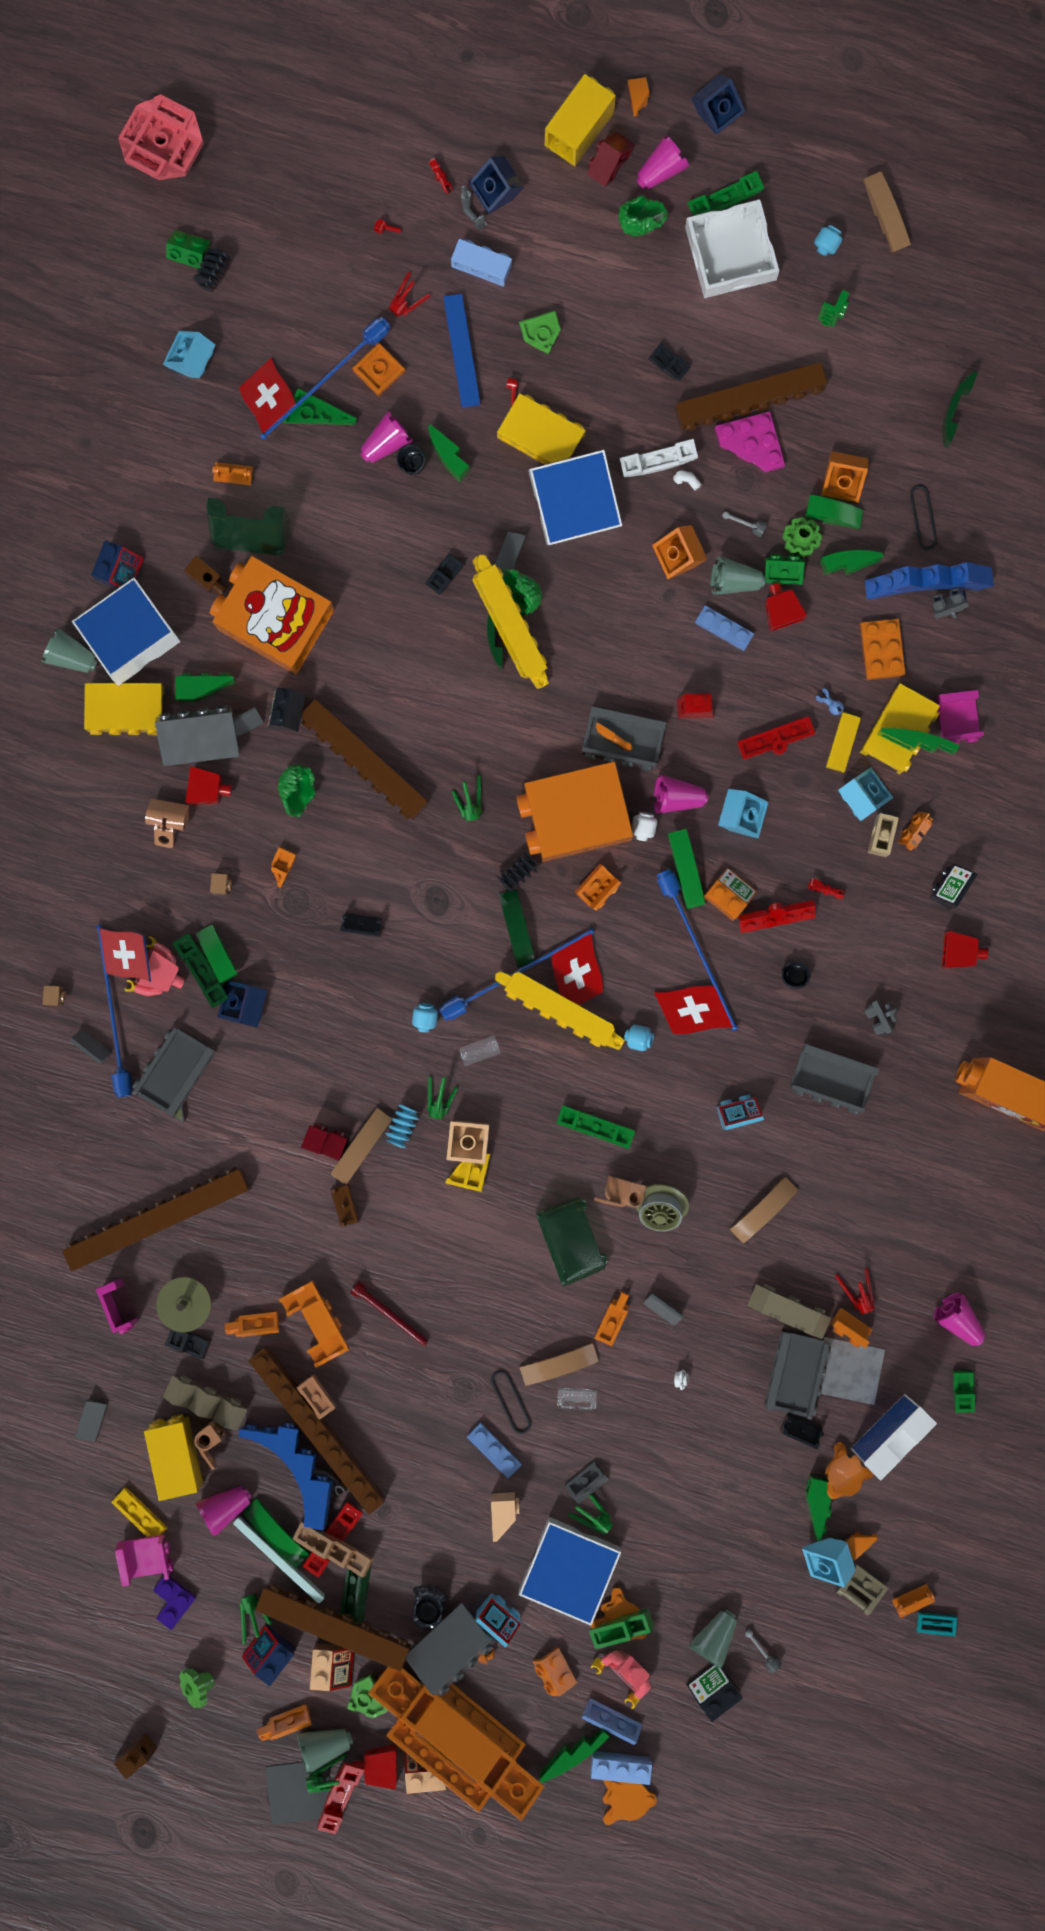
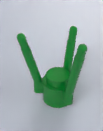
M478 775L477 807L475 804H471L466 781H463L467 805L464 808L456 792L452 790V795L461 812L462 818L465 817L466 822L480 819V814H482L481 776Z
M428 1077L427 1111H429V1117L444 1119V1114L448 1115L449 1107L458 1087L454 1088L444 1107L445 1104L441 1103L446 1077H442L437 1102H433V1105L432 1077Z
M590 1494L589 1497L602 1513V1516L599 1514L595 1518L579 1506L575 1507L576 1510L593 1521V1524L572 1513H568V1516L592 1528L597 1533L601 1532L605 1535L613 1525V1522L609 1520L611 1515Z
M256 1594L241 1598V1603L239 1604L243 1644H246L245 1610L246 1614L250 1613L256 1637L260 1636L254 1614L260 1597L256 1598ZM262 1614L268 1625L271 1626L272 1622L269 1616Z
M346 1753L318 1770L311 1772V1776L306 1778L309 1794L330 1791L331 1786L340 1784V1781L325 1783L323 1776H319V1774L346 1758Z

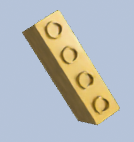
M519 393L497 431V438L544 465L570 459L581 439L585 437L586 430H584L581 424L568 421L565 415L552 412L551 408L547 405L536 403L531 396Z
M85 683L84 729L90 732V735H102V732H109V735H121V732H128L129 735H140V732H147L148 735H157L155 720L156 717L162 714L165 687L161 683H122L119 686L116 683Z
M899 684L891 695L860 753L865 756L869 754L897 770L896 773L901 774L903 771L907 772L912 764L910 758L913 754L916 755L920 747L916 746L911 752L877 734L882 728L908 729L929 733L930 728L928 726L931 721H936L940 713L937 711L940 705Z

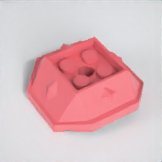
M161 94L154 97V99L136 105L118 138L125 162L158 180L186 176L204 144L194 111ZM160 141H166L164 144H158Z

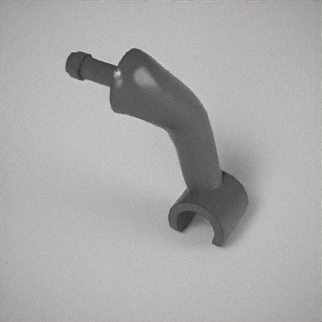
M462 186L461 201L463 211L473 221L475 227L481 230L487 225L484 221L485 217L482 214L477 216L472 211L471 192L466 191V187Z
M315 1467L313 1477H316L317 1474L327 1475L328 1479H333V1484L336 1486L334 1490L337 1495H341L348 1490L346 1485L331 1471Z

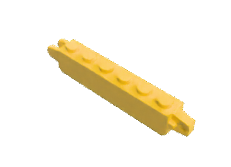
M486 555L476 556L473 559V565H475L477 574L473 576L472 581L520 676L530 678L537 689L549 684L545 669H547L545 665L547 664L546 659L539 653L537 649L538 643L534 637H531L528 631L529 625L525 619H522L520 607L513 601L511 597L512 591L508 585H505L502 579L503 573L501 569L496 567V565L491 566Z
M501 971L495 974L494 979L505 986L504 991L507 992V997L514 1001L519 998L524 1001L523 1006L531 1010L534 1007L540 1010L539 1014L548 1020L550 1017H553L557 1020V1025L565 1029L567 1026L574 1029L573 1033L581 1038L584 1035L591 1039L590 1043L597 1047H600V1045L605 1047L607 1045L617 1050H620L625 1040L614 1032L613 1024L520 972H515L512 976Z

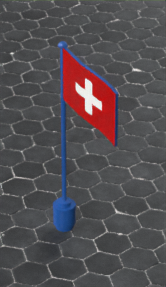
M382 317L374 319L362 331L364 340L297 403H295L289 387L276 370L272 357L239 387L244 402L257 419L262 431L261 439L266 440V436L366 343L369 345L379 343L391 329L387 321Z
M668 869L657 874V882L664 897L668 895L669 899L674 898L713 986H693L672 992H654L672 1033L691 1034L712 1028H731L734 1031L737 1030L738 1025H735L676 896L680 894L678 890L682 888L675 873Z
M97 925L96 929H98L118 1063V1070H115V1074L111 1076L114 1093H116L117 1098L132 1096L133 1084L131 1072L122 1069L108 974L118 977L141 978L151 982L144 935L136 932H114L103 929L102 925Z
M589 928V931L515 971L521 973L551 956L554 977L561 996L577 1005H581L603 992L602 976L593 949V928ZM496 982L465 1000L457 995L444 1002L438 1009L445 1021L453 1020L467 1012L465 1008L468 1007V1002L495 988L500 983Z

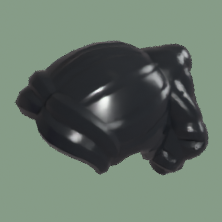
M431 1584L416 1586L413 1589L414 1598L416 1599L413 1604V1622L419 1628L428 1627L435 1629L443 1618V1601L446 1600V1595L440 1591L438 1586Z

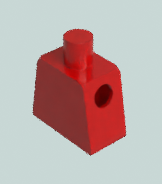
M780 583L769 587L772 596L766 599L765 608L770 632L805 620L807 615L792 590L783 592Z
M683 694L677 699L678 719L714 718L712 694Z
M190 766L186 803L188 805L219 804L220 795L231 796L232 785L222 784L221 775Z
M947 931L944 933L941 968L976 966L977 959L987 960L988 948H979V940L977 938Z
M397 1745L368 1749L365 1751L364 1761H353V1765L364 1767L363 1774L366 1785L396 1789Z

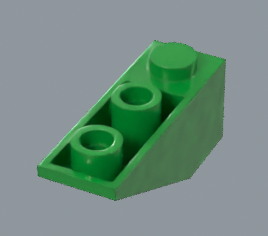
M182 673L181 676H176V700L178 702H199L236 683V679L229 673H220L219 676H212L210 673H201L200 676Z
M809 1475L805 1496L815 1538L817 1541H821L822 1536L824 1537L827 1531V1525H825L826 1518L830 1517L832 1506H830L831 1498L827 1494V1483L829 1480Z

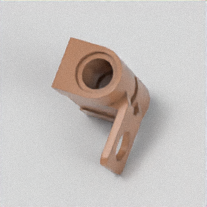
M151 798L146 811L145 823L154 825L155 845L173 848L174 830L184 831L187 826L189 805ZM166 836L169 842H163L159 837Z
M608 1176L605 1188V1195L608 1200L594 1198V1200L618 1207L629 1206L637 1208L642 1204L646 1186Z
M314 1374L298 1385V1391L313 1408L319 1420L336 1408L337 1405Z
M214 1420L205 1425L194 1439L195 1446L199 1449L200 1454L212 1470L218 1465L208 1450L222 1441V1438L227 1434L224 1428ZM204 1435H207L210 1440H207Z

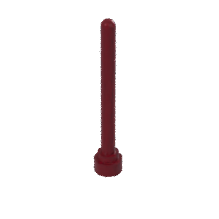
M360 1280L350 1291L354 1297H362L422 1346L427 1345L428 1341L426 1338L368 1293L365 1284Z

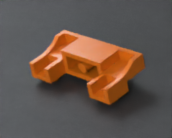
M313 1280L278 1299L286 1309L287 1316L301 1309L315 1335L318 1344L307 1349V1353L310 1354L315 1363V1368L350 1350L341 1333V1321L337 1316H333L331 1312L333 1307L328 1299L325 1300L321 1296Z

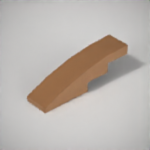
M880 171L864 178L863 181L874 215L878 217L883 234H886L891 252L911 245L900 212L882 172Z
M376 1108L335 1166L331 1175L347 1185L388 1127L392 1118Z
M303 1521L293 1537L294 1541L319 1557L329 1559L342 1568H348L361 1577L366 1576L373 1561V1558L322 1530L305 1528Z

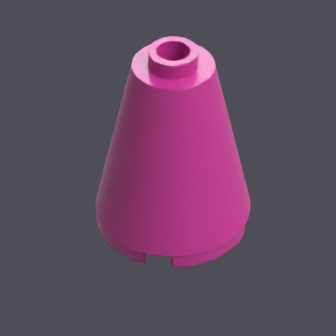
M666 135L638 171L636 181L642 189L645 187L650 189L690 166L685 157L681 159L680 149Z
M390 411L384 415L361 447L362 452L360 455L366 462L371 461L374 463L399 450L404 445H409L413 442L412 437L408 438L409 436L406 434L408 432L395 416L390 417L392 416Z
M660 775L656 780L654 796H657V802H654L656 813L700 808L708 802V793L702 787L665 775Z
M957 1292L946 1297L942 1301L944 1305L941 1308L937 1306L933 1319L969 1345H981L985 1340L986 1333L966 1296Z
M239 1486L201 1499L195 1505L214 1537L250 1504L249 1499L252 1497L247 1488L242 1489Z

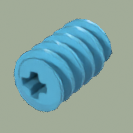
M399 1104L402 1112H395L399 1119H392L396 1125H389L392 1133H385L389 1137V1140L386 1141L398 1147L406 1148L403 1141H409L410 1138L406 1134L413 1133L409 1127H415L416 1124L412 1120H419V1117L416 1114L418 1113L417 1111Z

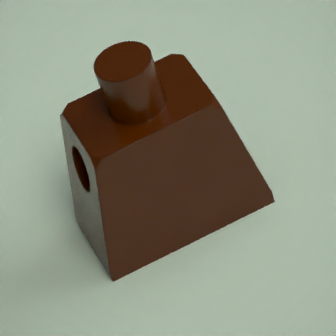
M195 556L184 570L185 576L209 594L214 591L218 595H223L228 588L220 582L221 576L198 556ZM210 577L212 578V580L210 582H206L205 578Z
M144 1733L116 1756L114 1765L123 1777L127 1779L150 1760L157 1747L148 1735ZM141 1747L145 1749L146 1753L142 1752Z

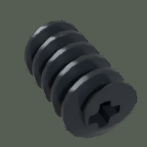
M217 248L208 249V255L204 256V261L200 264L201 268H198L197 274L193 276L195 283L209 292H213L210 286H217L213 280H220L217 273H224L220 267L227 268L228 266L224 260L231 261V258L226 253Z
M524 851L525 858L518 856L519 863L512 861L513 868L508 865L506 866L508 873L501 870V878L495 875L502 885L512 893L514 892L513 885L518 888L520 887L519 880L524 883L526 882L525 875L531 878L530 871L537 873V864L526 851Z

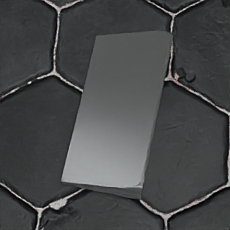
M512 532L507 533L495 563L496 567H499L501 570L514 569L526 536Z
M252 708L234 717L237 737L263 724V720L256 708Z
M84 1030L79 1031L70 1039L71 1043L98 1064H104L112 1053Z
M650 1292L643 1302L645 1306L672 1325H676L683 1318L681 1312L653 1292Z
M92 1399L86 1400L75 1434L76 1439L96 1442L107 1404Z
M594 1461L569 1481L565 1488L572 1498L580 1504L609 1479Z

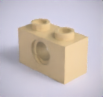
M882 813L876 816L867 853L883 857L890 855L899 817Z

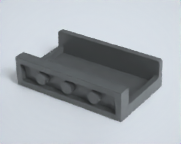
M224 705L213 710L201 708L197 712L185 710L175 715L163 713L156 717L155 726L163 766L240 756L241 749L236 735L233 707L228 708V706Z
M592 706L581 754H584L585 758L588 759L603 758V761L607 763L617 761L621 762L622 766L633 768V765L640 766L641 770L651 772L652 769L656 770L666 722ZM596 723H600L616 735L618 734L625 741L630 742L632 749L626 751L618 744L603 737L598 733Z
M176 1027L166 1033L164 1037L165 1043L163 1046H158L154 1052L156 1057L152 1063H147L143 1070L145 1074L141 1079L138 1078L133 1085L134 1094L173 1118L179 1112L216 1053Z
M803 1044L789 1088L793 1089L794 1094L803 1097L804 1094L812 1096V1100L821 1103L823 1100L830 1102L829 1105L840 1109L841 1106L848 1108V1112L859 1115V1112L865 1113L866 1109L864 1108L874 1077L877 1076L879 1068Z
M781 1330L764 1401L766 1409L773 1411L776 1409L804 1416L807 1419H812V1415H816L818 1407L816 1398L821 1394L822 1385H820L821 1377L825 1376L827 1368L824 1364L831 1352V1347H829L827 1341Z
M461 1603L407 1655L406 1661L432 1695L442 1696L450 1689L449 1686L453 1682L459 1681L464 1676L463 1672L468 1668L474 1667L481 1655L489 1653L493 1649L492 1645L496 1642L476 1622L475 1617L471 1613L472 1609L467 1604Z

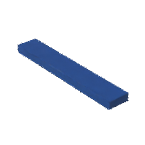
M462 294L444 296L462 408L479 406L480 399Z

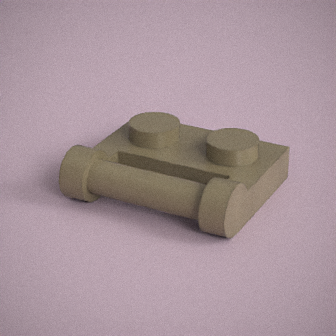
M855 1563L856 1571L845 1588L838 1586L835 1592L840 1596H845L868 1616L889 1588ZM852 1585L871 1600L866 1603L847 1588Z

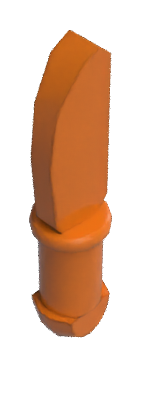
M596 723V729L603 737L618 744L626 751L632 749L630 742L625 741L618 734L616 735L600 723Z

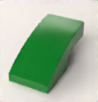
M953 1370L955 1413L975 1412L974 1372L972 1370Z

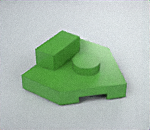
M556 311L519 322L524 342L549 354L561 330Z
M373 1673L354 1683L347 1707L349 1710L364 1713L365 1716L375 1718L388 1712L387 1709L367 1694L377 1681Z

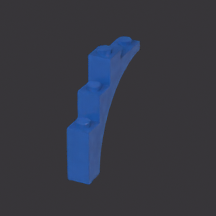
M969 562L951 567L936 564L922 569L906 566L892 570V573L865 580L866 597L869 600L923 590L954 589L959 587L960 589L978 591L994 586L992 567Z
M285 1422V1424L278 1427V1431L274 1427L257 1428L255 1424H246V1426L240 1428L238 1437L258 1442L279 1456L293 1473L303 1498L304 1527L324 1530L327 1526L333 1479H328V1476L323 1474H317L316 1477H313L317 1453L312 1452V1449L309 1448L298 1450L301 1428L296 1426L294 1422Z

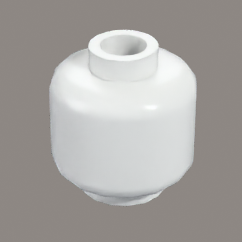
M639 812L638 815L633 817L632 834L636 836L637 840L647 841L648 838L654 837L657 819L654 818L653 814Z

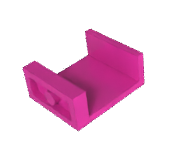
M978 690L940 694L936 698L937 704L940 705L938 716L942 738L959 744L962 740H967V743L977 742L979 738L984 736V731L980 732L977 715L976 700L979 698Z
M122 1278L96 1289L112 1332L119 1331L120 1334L134 1328V1324L139 1321L138 1318H134L123 1323L112 1297L111 1291L124 1285Z
M165 1535L118 1541L115 1554L122 1586H129L134 1577L160 1573L164 1574L165 1580L169 1579L170 1573L173 1571V1561L168 1556L170 1545L168 1541L166 1542Z

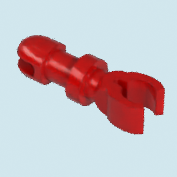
M435 158L428 161L436 175V180L440 181L444 192L449 194L446 188L450 187L451 191H453V187L447 180L446 173L441 170Z
M813 878L809 881L808 889L823 892L824 895L829 894L837 899L844 898L845 892L839 888L835 889L830 884L824 885L821 881Z

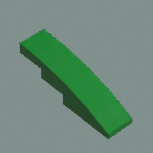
M882 728L877 734L911 752L918 746L930 753L939 748L953 755L960 746L939 736L908 729Z
M687 829L668 833L686 909L705 905Z
M600 1728L590 1740L583 1735L572 1749L565 1744L539 1773V1781L544 1783L580 1764L609 1738V1732Z

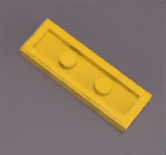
M842 712L826 768L842 773L845 772L860 723V717Z
M127 1487L111 1502L146 1537L161 1535L168 1528Z

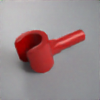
M382 219L377 220L374 225V231L382 234L384 229L397 233L401 232V228L390 226Z
M508 378L506 388L512 389V406L516 400L518 383L516 379Z

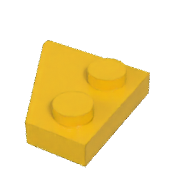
M486 1154L485 1164L461 1162L445 1183L482 1192L491 1154Z

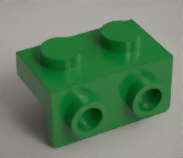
M174 230L166 243V258L194 268H201L200 264L210 248V241Z
M842 290L835 307L824 302L817 319L825 326L834 327L838 318L842 319L850 303L847 298L850 293Z

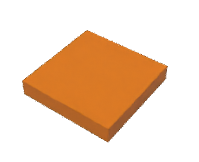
M380 343L352 368L378 397L406 371Z

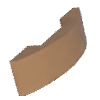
M784 1176L730 1230L742 1243H745L797 1193L798 1189Z
M593 1343L539 1362L535 1361L520 1366V1371L525 1386L580 1370L599 1362Z

